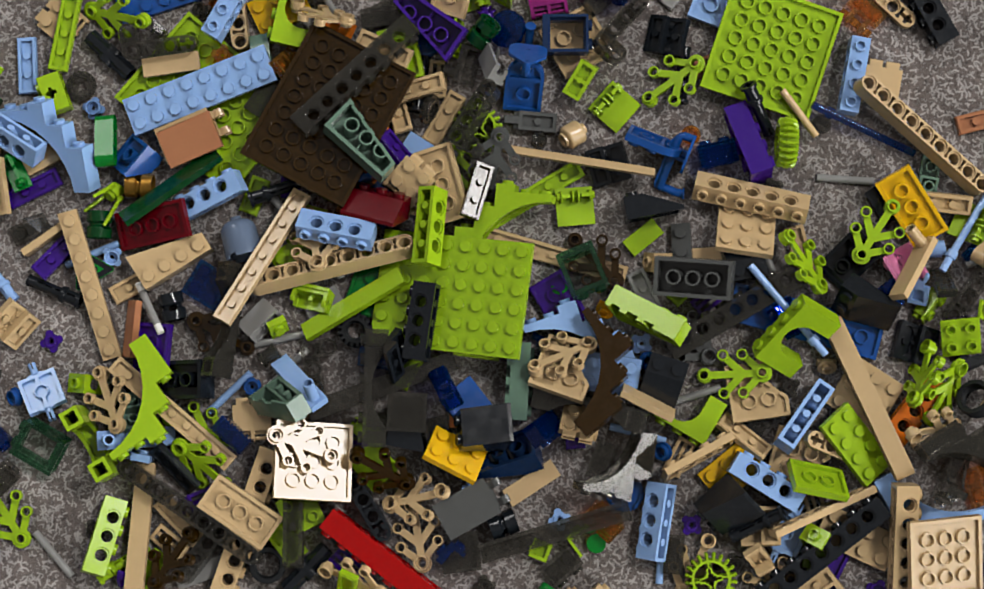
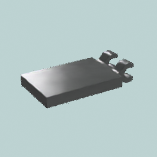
M498 476L488 482H485L484 478H482L473 485L465 487L449 496V498L432 506L450 541L502 513L500 506L511 501L508 494L500 498L496 497L492 488L501 484Z

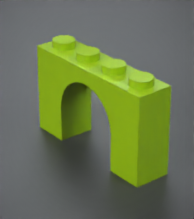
M277 0V8L273 7L271 19H274L273 27L269 26L267 37L270 38L269 43L298 50L309 30L298 28L288 20L285 13V5L288 0Z
M802 293L792 301L791 305L785 312L779 315L772 325L768 326L765 333L754 341L752 345L754 357L791 378L803 364L799 353L781 343L784 336L796 328H809L829 339L841 327L839 317L836 313Z
M709 395L699 413L691 420L679 421L673 419L671 423L656 415H651L656 417L655 422L664 427L668 424L673 427L672 432L679 436L685 434L690 437L688 439L689 442L698 446L708 440L727 404ZM638 410L640 413H642L643 415H645V416H647V417H648L649 414H650V413H646V412H643V411Z
M74 405L58 414L67 432H74L87 449L92 461L91 464L87 465V468L96 483L107 482L123 472L118 462L113 461L109 453L112 452L111 450L97 451L96 431L100 430L94 421L89 420V410L86 405Z

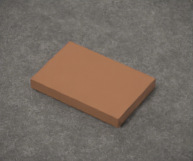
M205 111L156 133L171 169L224 147L210 111Z

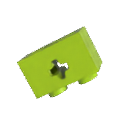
M55 71L36 78L38 84L35 87L39 96L52 98L50 97L52 91L56 92L54 94L55 98H53L56 115L74 109L60 72Z

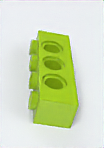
M419 186L411 263L423 267H441L448 191L437 186Z
M108 495L104 496L80 572L104 578L105 574L109 575L112 563H109L111 555L115 556L118 544H115L117 536L121 537L124 526L121 525L122 520L127 518L130 507H127L128 501ZM110 513L115 514L117 517L116 523H110L107 520V515ZM103 532H108L111 535L110 542H104L101 539ZM96 551L104 552L105 559L103 561L96 559Z

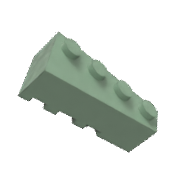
M350 98L324 124L323 133L381 184L392 173L396 163L383 144L379 142L374 131L368 126L363 115L357 110Z
M522 342L520 360L507 359L505 403H511L512 420L527 421V417H531V406L528 405V398H532L533 387L528 386L530 375L527 368L530 359H534L535 348H531V342Z

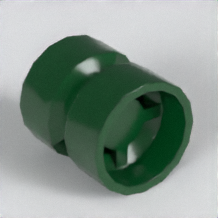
M482 14L475 22V25L469 29L466 38L474 47L483 50L486 44L491 43V39L495 38L501 31V26L493 17L488 14Z
M87 211V222L90 223V226L87 227L86 238L112 239V228L109 227V224L112 223L113 216L108 224L103 226L110 211Z

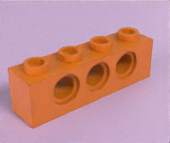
M939 383V384L936 385V386L931 385L930 387H931V388H935V387H937V386H939V385H941V384H943V383ZM939 395L935 396L933 400H923V403L917 407L918 413L916 416L910 414L911 407L906 403L905 397L890 416L903 446L908 443L904 434L906 429L910 426L919 429L922 425L923 414L932 409ZM901 420L906 424L904 431L898 429V423Z

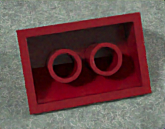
M359 183V185L355 186L345 206L341 208L340 214L394 227L409 219L412 197L405 196L403 192L396 191L393 193L389 192L387 188L370 187V184Z

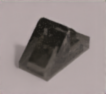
M40 213L23 218L22 223L8 230L15 245L19 247L48 231L51 226L45 214Z

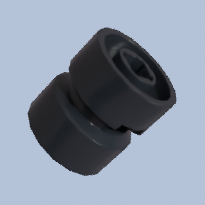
M182 291L171 292L157 297L160 308H163L161 312L163 323H171L188 318L186 307L182 306L184 302ZM177 306V310L169 311V308Z
M512 508L504 510L501 515H496L487 520L495 541L504 538L506 533L512 535L520 532Z

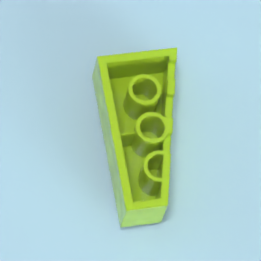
M617 284L604 303L617 320L677 347H681L691 330L687 322L688 319L680 314L675 315L668 309L660 307Z

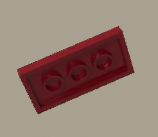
M185 198L163 202L130 226L125 224L118 213L114 214L122 251L193 236Z

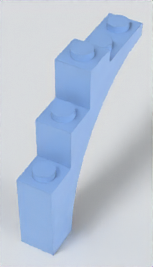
M36 96L33 98V101L20 104L19 106H16V103H8L4 105V108L0 109L2 114L13 121L33 129L51 145L65 165L74 193H91L101 188L98 168L94 160L93 143L77 141L73 121H65L64 118L57 119L53 98Z
M570 298L559 301L560 305L555 306L557 314H554V311L543 314L544 318L536 320V317L525 320L524 333L556 329L568 331L581 337L592 336L597 339L585 317V321H582L576 301H570ZM621 329L614 331L612 335H615L618 331L621 332ZM633 350L629 351L625 357L635 358Z
M886 472L876 478L871 484L876 486L879 498L890 513L891 482L897 481L890 472ZM910 499L904 502V508L910 505ZM922 502L919 505L922 511V516L919 520L980 514L982 515V520L984 519V506L966 511H944L925 505Z

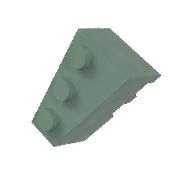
M280 375L248 396L255 411L261 416L298 422L305 419L312 412L303 394Z

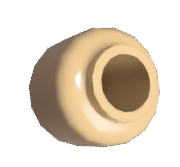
M578 121L569 122L560 128L558 134L560 143L570 149L576 148L586 141L587 128Z

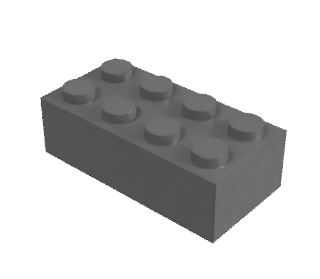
M655 256L652 295L731 301L734 295L736 261Z

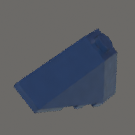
M533 426L514 432V441L504 451L488 452L477 479L526 475L544 469L542 452Z

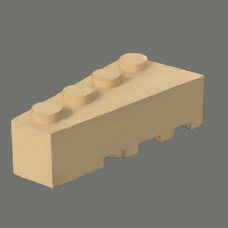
M201 232L127 256L126 259L144 288L150 292L208 256L214 250Z

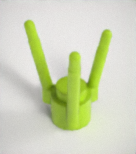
M112 182L107 187L93 194V198L100 197L83 211H89L105 198L111 202L116 201L103 223V226H106L120 202L124 200L122 196L124 194L123 187L117 182Z

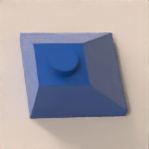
M132 133L117 151V166L114 167L125 177L152 173L160 165L163 157Z

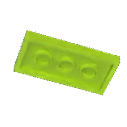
M844 402L818 427L863 487H868L888 467L875 437L848 402Z

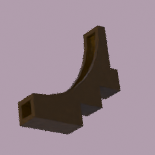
M587 307L582 311V314L591 325L597 337L601 369L594 395L574 423L587 438H590L623 409L621 404L623 400L616 392L614 394L612 392L628 379L626 374L628 370L621 362L619 364L617 362L633 349L631 344L633 340L626 332L622 334L618 331L615 335H612L614 333L613 329L607 323L603 325L599 320L602 318L595 309L591 311Z

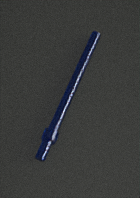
M815 101L811 105V109L822 113L824 117L830 120H837L912 157L916 153L915 149L836 112V109L830 106L825 107Z

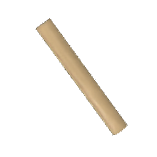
M786 88L779 92L810 135L813 138L818 136V131Z

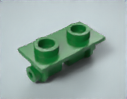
M10 153L5 154L6 175L14 192L17 193L33 186L22 161Z

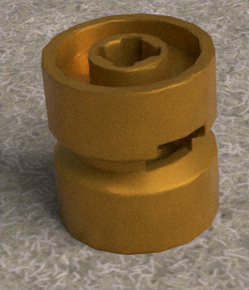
M142 174V176L125 177V197L137 198L138 195L142 197L154 189L156 186L155 175Z

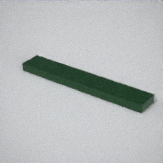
M215 150L195 159L118 214L127 226L132 225L222 162V157Z

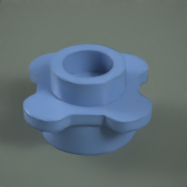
M93 97L92 100L87 101L82 106L91 120L105 112V107L101 106L100 100L97 97Z

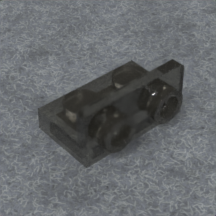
M567 545L540 568L539 571L554 589L556 587L562 588L568 582L567 578L571 574L575 576L583 569L581 565L584 563L572 548Z

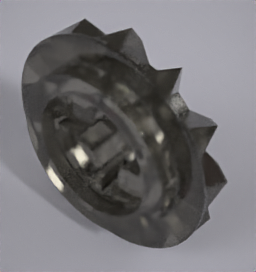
M85 71L73 73L66 83V90L69 96L81 102L90 100L95 95L97 88L95 78ZM85 82L88 90L82 89L79 91V87L75 83L82 84Z
M430 94L425 98L419 114L421 123L427 125L436 117L439 110V99L437 96Z

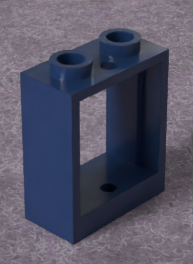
M542 14V46L547 48V56H588L589 50H592V38H589V31H592V19L589 20V14ZM550 23H583V48L550 49Z

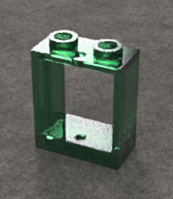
M591 240L555 255L574 300L583 301L589 298V294L594 292L597 294L607 290L608 286H611ZM591 253L602 280L575 290L565 264Z
M34 416L27 420L24 419L19 425L18 429L20 432L18 436L16 435L10 443L12 448L9 453L50 476L57 470L72 439ZM32 428L57 443L48 461L23 446Z

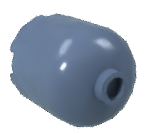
M234 216L221 229L226 262L231 263V260H235L236 263L247 262L260 241L255 223L251 219Z

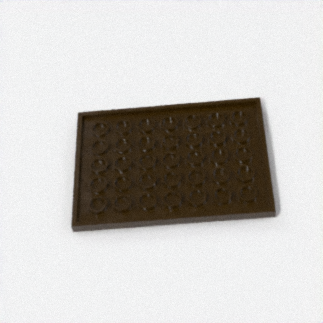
M313 22L240 154L343 208L364 169L323 133L324 124L351 98L354 106L363 115L364 120L372 128L380 142L413 83L416 73L327 26L317 27Z

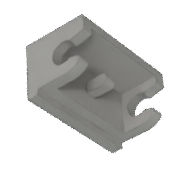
M487 43L478 57L479 64L486 81L503 86L508 69L506 67L501 72V65L497 60L500 55V49L498 48L494 53L493 45Z
M263 297L236 325L257 344L269 332L266 322L281 316V314Z

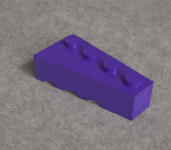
M394 0L393 2L448 63L468 34V29L426 0Z
M745 100L724 107L723 116L731 138H736L734 141L737 155H742V168L745 173L748 172L749 174L748 182L763 184L771 181L775 162L773 157L769 156L766 151L768 146L766 140L761 139L759 134L761 129L758 122L753 120L754 113L752 107H749Z

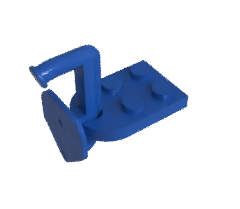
M527 22L525 24V43H513L509 46L508 55L515 60L507 68L508 74L505 80L503 109L540 112L545 74L539 62L547 59V48L541 45H533L536 24L534 22Z
M631 124L624 139L628 141V144L634 147L642 146L646 148L647 152L652 154L659 153L664 155L654 181V187L659 191L684 199L685 188L678 189L665 183L674 160L683 162L679 172L683 173L697 136L681 132L672 139H668ZM682 140L691 143L688 151L684 150L681 146Z

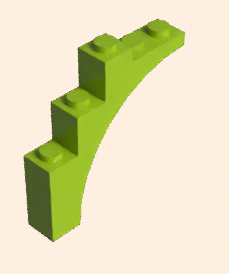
M503 180L502 183H496L494 206L491 202H484L478 221H474L473 228V224L461 223V227L455 226L454 236L487 239L490 233L512 214L538 205H555L556 197L551 195L550 191L540 190L539 194L532 193V190L520 189L519 192V186L514 184V181Z
M143 334L129 344L141 371L143 386L142 402L138 417L131 431L121 444L109 453L113 461H123L129 456L128 452L134 448L138 450L146 444L145 440H148L152 445L154 443L159 445L167 439L165 436L169 434L155 414H162L169 409L168 405L171 402L158 384L168 382L172 378L173 371L146 334Z

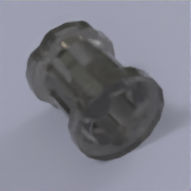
M273 343L262 353H257L259 360L266 368L276 358L282 357Z

